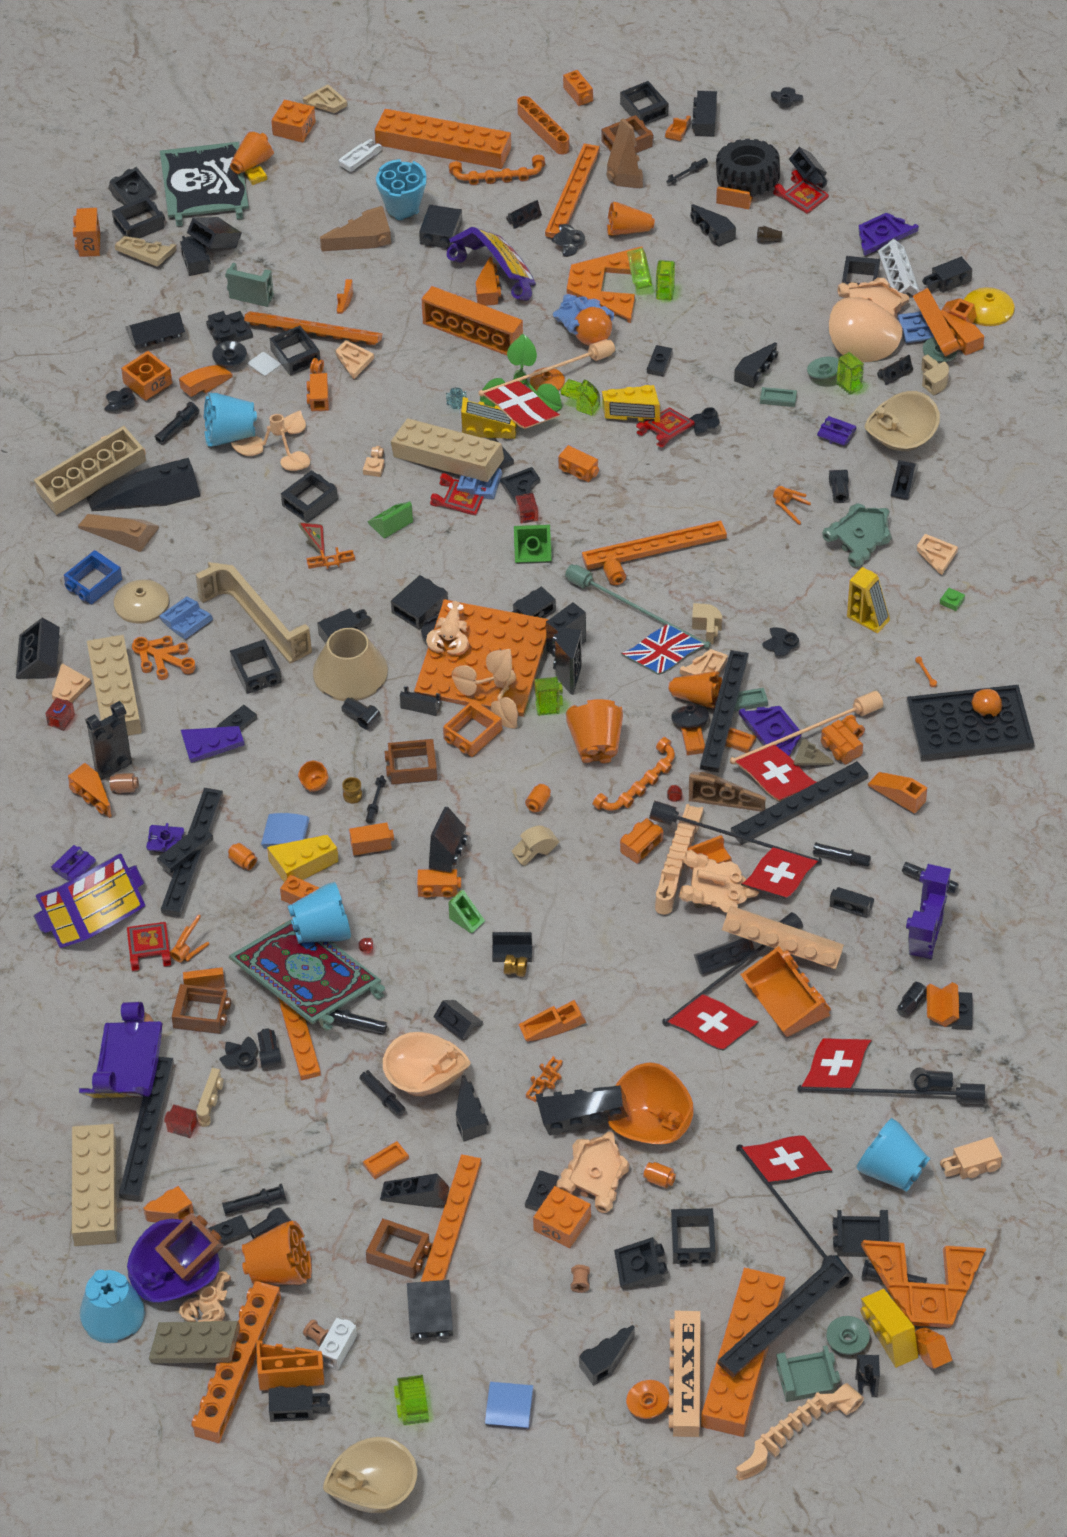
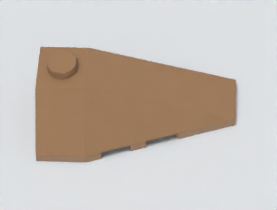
M624 118L619 123L607 163L606 176L616 186L640 189L643 187V173L638 168L637 162L640 161V158L634 148L637 146L634 129Z
M383 206L366 210L357 219L348 220V224L343 227H336L320 236L321 251L370 249L391 244L390 228Z
M87 514L78 525V528L141 552L159 529V525L142 519Z
M695 771L690 773L689 801L760 812L766 808V797L713 774Z

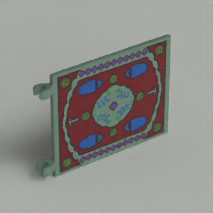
M291 920L229 955L230 960L311 1024L319 1021L326 1031L333 1028L331 1023L334 1022V1018L329 1014L366 991L370 990L376 999L384 997L382 992L385 991V987L380 984L381 979L332 941L298 944Z

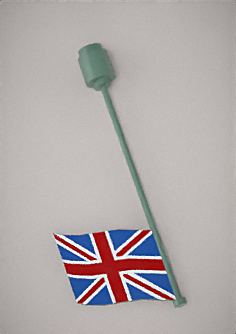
M571 564L567 568L565 577L568 578V581L583 589L593 585L666 625L651 633L635 647L621 653L624 657L658 675L663 674L702 647L709 649L711 646L709 641L705 642L593 582L592 572L577 564Z

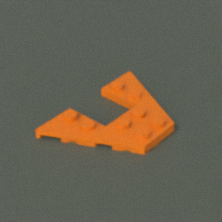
M643 247L571 264L567 294L587 297V299H597L600 301V307H607L610 311L614 312V316L619 315L627 319L628 323H631L635 294L602 291L605 272L639 275Z
M863 1240L861 1243L863 1250L893 1300L913 1326L950 1328L953 1325L963 1303L962 1301L986 1251V1248L945 1246L943 1248L946 1284L908 1282L904 1243Z

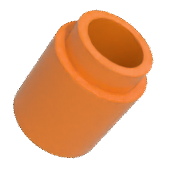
M613 558L605 561L603 571L611 585L622 584L626 579V574L620 562Z
M538 784L532 789L525 800V804L531 812H541L551 797L550 788L545 784Z
M233 844L228 850V858L242 869L250 870L255 866L257 862L255 853L243 844Z
M648 1162L643 1178H646L650 1183L667 1188L669 1185H673L676 1174H674L673 1168L657 1162Z

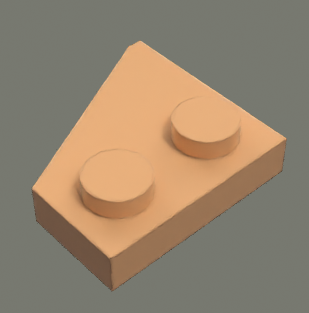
M347 340L336 349L337 358L354 379L374 360L373 353Z
M924 534L917 545V551L942 575L958 552V547Z
M710 649L703 656L695 658L689 666H682L680 674L687 676L711 671L721 673L728 661V655Z
M62 664L52 692V699L68 707L91 685V680Z

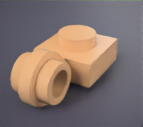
M381 446L372 447L371 457L366 458L363 467V475L381 477L384 467V459H382L384 448H381Z

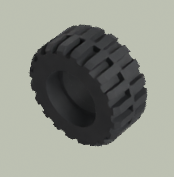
M748 138L730 142L727 146L721 148L716 157L717 182L724 188L750 192L751 197L757 194L762 195L766 191L769 192L780 180L779 153L773 145L768 144L766 141H759V139L750 140Z

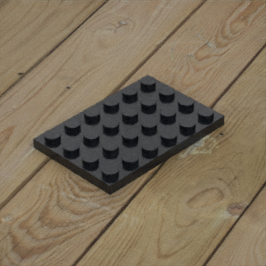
M1019 684L908 696L906 699L921 760L1034 747V740ZM982 689L996 691L1002 701L1001 711L996 716L991 714L982 716L974 711L971 702L976 692Z

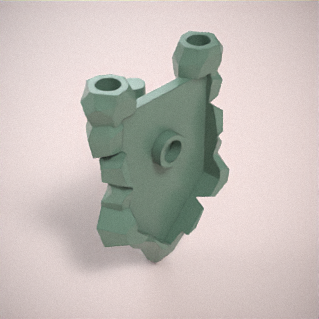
M856 503L850 506L847 515L839 519V522L835 521L829 527L824 528L822 532L823 539L831 542L839 538L844 543L842 549L844 551L849 549L852 551L848 557L849 564L852 567H860L865 560L870 558V553L876 549L877 545L888 544L892 539L888 529L890 511L887 508H865L864 505Z

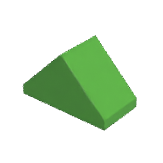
M461 890L448 902L449 919L469 933H473L485 921L464 890Z

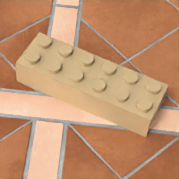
M408 418L391 440L393 456L396 458L485 482L490 480L504 460L502 444L499 442Z
M122 426L35 478L34 483L37 493L51 510L58 515L146 462L144 448L127 428Z
M124 634L88 640L87 646L100 719L103 720L111 716L110 705L120 701L127 712L125 721L128 736L141 734L140 719Z
M114 1124L72 1127V1237L74 1246L117 1243L116 1133Z

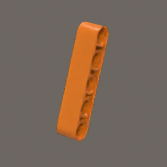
M519 97L517 100L518 116L556 153L561 155L567 154L569 152V135L530 97Z
M928 287L913 295L944 356L946 357L961 349Z

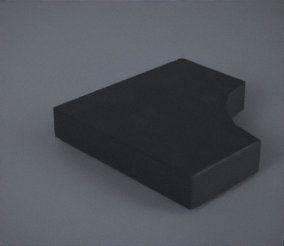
M530 467L501 478L500 483L515 506H519L532 501L531 490L540 483V477L534 468Z

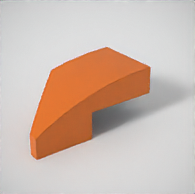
M686 116V119L673 118V124L665 131V138L681 141L690 124L691 116Z
M352 279L345 280L344 294H337V314H342L351 302L353 296Z

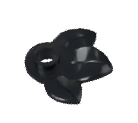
M784 87L779 92H771V97L777 100L779 106L783 108L791 107L793 102L803 99V95L796 94L795 89L791 87Z
M569 224L559 225L560 232L555 234L552 242L563 246L562 254L564 257L574 255L578 250V246L584 243L585 235L582 231L575 230ZM577 235L580 237V239L576 240L574 236Z
M123 387L120 391L115 390L107 393L105 397L109 404L104 410L118 411L121 408L131 409L134 407L136 398L133 395L132 389Z
M713 407L705 408L702 413L695 414L689 418L695 422V434H703L708 429L717 428L720 424L718 412Z
M773 627L770 628L772 638L762 643L766 650L774 651L775 656H785L791 649L799 646V638L795 633L788 632L784 628Z
M249 1036L244 1039L241 1045L226 1042V1055L222 1056L219 1060L226 1067H238L242 1070L251 1069L256 1063L254 1055L257 1051L256 1043Z

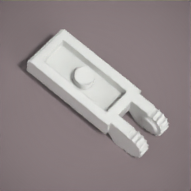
M368 139V141L363 144L361 143L341 157L338 163L347 171L352 172L368 159L376 156L381 151L382 146L380 144L374 145V140Z

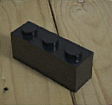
M697 90V97H694L693 107L696 108H693V118L695 119H692V129H695V136L715 137L717 91Z

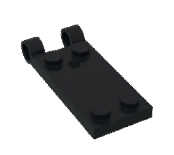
M120 701L110 705L111 716L100 721L93 714L85 719L94 768L98 772L100 780L110 777L112 774L132 764L125 721L127 712Z

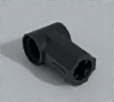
M829 470V485L832 486L833 500L837 503H844L849 499L848 470Z
M348 697L341 707L342 712L356 719L358 725L365 730H368L381 717L380 711L375 706L369 705L367 707L352 697Z
M269 1028L262 1029L257 1033L261 1068L281 1066V1055L279 1048H277L274 1030Z
M919 1067L913 1069L910 1074L913 1085L919 1091H926L928 1089L951 1091L953 1087L952 1072L931 1071ZM920 1076H925V1080L923 1082H917V1079Z
M278 1207L268 1214L267 1219L250 1228L249 1234L253 1240L271 1229L292 1220L282 1208Z

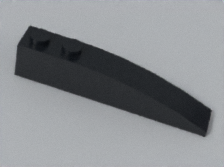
M188 457L157 465L121 478L89 495L87 501L91 511L115 510L116 507L131 509L132 506L142 505L144 508L150 507L151 504L167 506L200 497L194 469Z

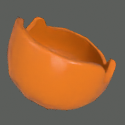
M982 689L973 696L972 707L974 711L982 716L986 714L996 716L1002 709L1001 698L994 690Z
M312 760L306 762L300 767L298 772L301 784L306 790L311 792L321 790L328 783V771L319 761Z

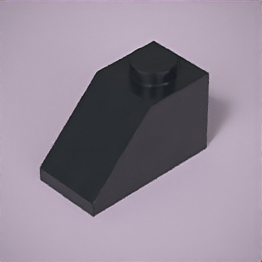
M898 460L891 496L909 499L919 464Z

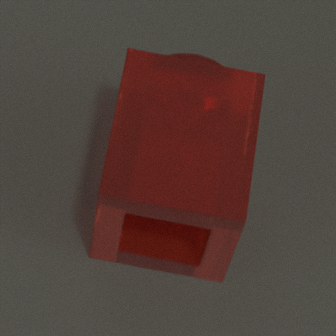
M534 494L515 496L516 511L520 524L538 521V507Z
M56 697L45 713L47 725L64 731L75 716L73 703Z
M173 1104L171 1110L167 1111L164 1118L167 1132L191 1138L198 1123L196 1110Z

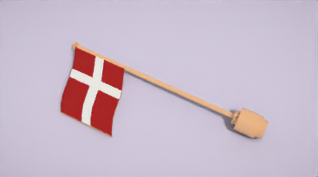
M607 339L593 343L589 346L588 353L487 390H480L478 394L481 397L485 396L497 405L514 423L523 429L559 417L560 414L548 407L531 389L520 381L588 356L595 361L609 357L615 352L614 343Z

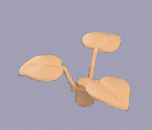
M300 410L285 418L281 414L271 415L269 418L270 426H267V432L263 441L260 437L255 436L231 442L232 447L242 455H258L263 452V446L266 445L271 431L275 436H282L288 455L283 457L280 462L284 469L297 471L310 465V459L304 452L296 451L292 454L290 453L284 434L286 432L297 434L305 430L306 422Z
M511 649L496 650L487 655L486 665L488 670L493 673V677L476 680V671L465 665L458 666L452 671V679L455 686L462 694L467 696L476 692V684L494 680L495 685L503 689L497 697L498 700L492 702L491 712L502 718V726L513 729L518 727L516 704L508 697L502 698L505 691L509 689L508 685L516 680V675L512 670Z

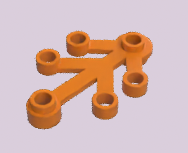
M164 636L150 641L145 637H137L132 643V650L140 654L142 672L150 673L152 671V663L148 661L147 653L154 656L157 666V678L159 680L168 678V670L164 667L163 660L180 667L181 671L185 674H192L196 668L193 658L186 657L181 660L170 655L177 652L180 655H186L189 651L187 643L184 642L173 646L171 636ZM161 645L164 647V648H161V649H156V648H154V647L161 646Z

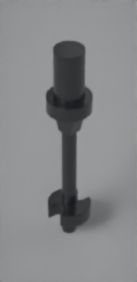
M703 158L698 162H692L687 170L674 177L673 174L669 175L666 183L671 182L673 185L677 183V178L684 174L699 171L702 166L708 164L707 159Z
M383 775L376 778L375 785L377 790L372 804L367 806L368 813L365 821L370 824L373 823L375 814L379 810L376 803L381 787H385L387 782Z

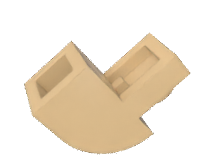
M928 354L922 357L921 370L924 372L922 386L934 396L946 388L949 367L945 361L938 364Z
M693 603L692 629L706 630V642L709 641L713 644L714 637H718V631H722L721 612L709 604Z
M540 825L534 826L520 835L522 840L513 848L512 853L520 864L526 866L538 852L548 855L559 843V840L549 828Z

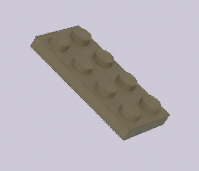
M238 1321L158 1322L149 1360L151 1363L231 1362L240 1324Z

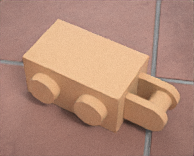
M989 1137L954 1148L953 1156L942 1159L940 1166L945 1169L944 1174L946 1177L959 1174L963 1180L977 1177L985 1172L996 1171L1001 1167L1002 1155L993 1137Z

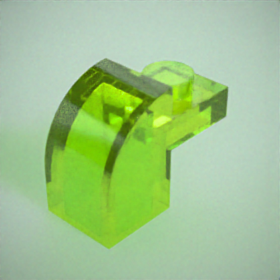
M568 379L561 389L562 396L576 400V410L593 416L600 406L599 391L591 382L585 379L582 383Z

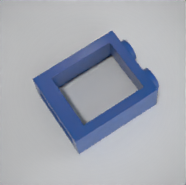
M96 550L92 551L64 574L66 589L74 592L81 600L87 601L91 605L123 580L121 567ZM93 569H97L106 577L90 590L78 582Z

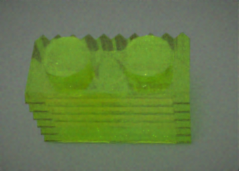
M639 248L628 251L627 257L635 288L638 290L651 287L652 281L644 249Z
M659 260L656 271V299L673 300L675 262Z
M851 352L838 358L837 385L844 389L848 395L858 392L863 387L862 380L864 374V363Z
M557 677L535 679V704L538 716L560 713V706H563V697L559 694H563L562 683H558Z
M423 1374L397 1378L398 1385L394 1386L395 1399H400V1404L396 1405L397 1416L402 1418L403 1425L429 1422Z

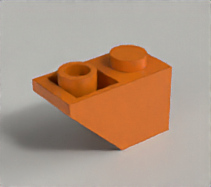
M961 298L946 302L942 308L943 311L969 323H973L977 317L975 304Z
M179 1186L166 1191L164 1195L150 1201L143 1207L145 1219L148 1222H158L165 1219L184 1220L191 1213L194 1214L192 1202Z
M920 1328L915 1331L917 1351L925 1365L935 1369L952 1361L945 1336L928 1328Z

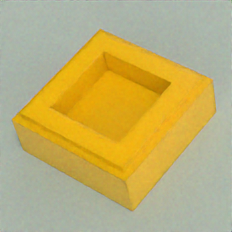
M261 166L245 171V176L252 185L267 180V175Z

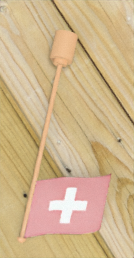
M877 691L858 697L854 700L852 709L736 758L731 757L730 763L737 764L750 774L765 792L778 801L786 799L817 782L809 777L798 765H795L794 760L776 745L854 711L856 714L864 716L883 708L882 697Z

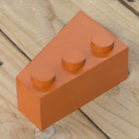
M256 1340L257 1372L260 1390H269V1388L277 1386L325 1385L322 1351L299 1347L290 1349L284 1348L282 1344L272 1346L263 1344V1341Z

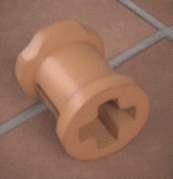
M575 1265L571 1268V1273L573 1274L571 1290L578 1293L587 1292L590 1288L588 1283L590 1268L585 1265Z
M313 1319L305 1326L303 1335L312 1338L317 1342V1346L320 1347L329 1330L323 1329Z

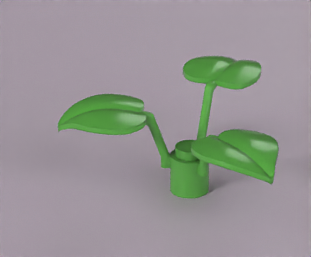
M521 334L509 346L507 351L508 360L515 366L520 365V369L514 372L513 379L527 375L523 370L524 365L532 366L537 359V352L533 342L524 334ZM494 378L484 386L482 391L501 385L505 381L502 378ZM528 379L520 381L522 384H526L552 410L558 411L562 408L560 393L552 384H542L536 391L527 381ZM480 396V401L484 402V404L491 407L497 406L485 396Z

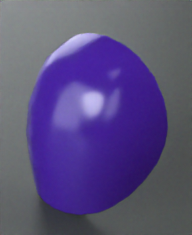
M165 1219L152 1224L138 1238L131 1250L127 1263L128 1277L133 1288L145 1300L164 1302L189 1296L210 1283L219 1271L220 1259L217 1253L187 1282L155 1250L183 1220ZM192 1224L169 1249L187 1268L212 1242L197 1226Z

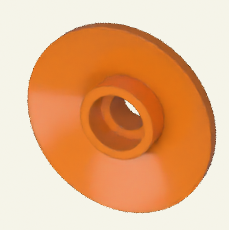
M557 369L530 377V384L536 391L542 384H552L559 391L565 383L564 375Z
M656 1380L638 1382L627 1394V1407L638 1418L651 1419L657 1417L666 1410L669 1404L668 1389L664 1384Z

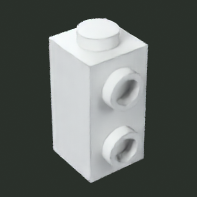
M335 1319L318 1350L322 1351L323 1365L339 1370L357 1337L356 1325L351 1321Z

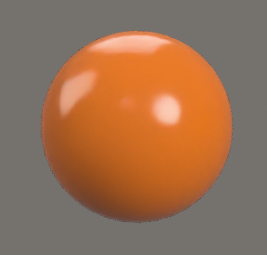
M588 307L583 309L574 319L578 320L580 324L574 327L578 332L575 336L585 345L590 346L593 343L608 339L611 335V318L601 308Z

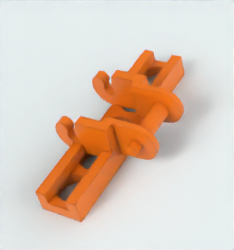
M335 547L336 555L324 556L323 550H320L321 556L306 558L308 569L326 566L328 569V566L333 565L340 567L339 564L355 561L353 550L339 552L338 547ZM328 559H334L333 562H328Z
M553 1056L545 1068L544 1064H540L539 1068L543 1072L536 1080L534 1076L530 1078L533 1085L526 1093V1098L536 1102V1094L542 1093L546 1087L552 1090L555 1089V1082L562 1079L561 1075L557 1073L563 1064L562 1060L559 1061ZM552 1063H557L555 1068L551 1066ZM536 1085L540 1086L539 1090L535 1088ZM532 1092H536L534 1097L530 1096Z

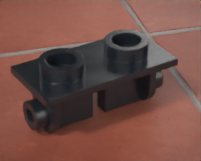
M538 200L508 213L506 220L512 222L513 229L542 215Z
M910 355L901 357L891 365L879 369L877 372L878 378H883L885 385H888L913 371Z

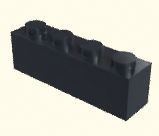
M621 1085L593 1088V1092L579 1089L574 1090L573 1094L562 1095V1091L553 1092V1096L543 1097V1093L536 1094L543 1125L549 1136L629 1117L626 1095Z

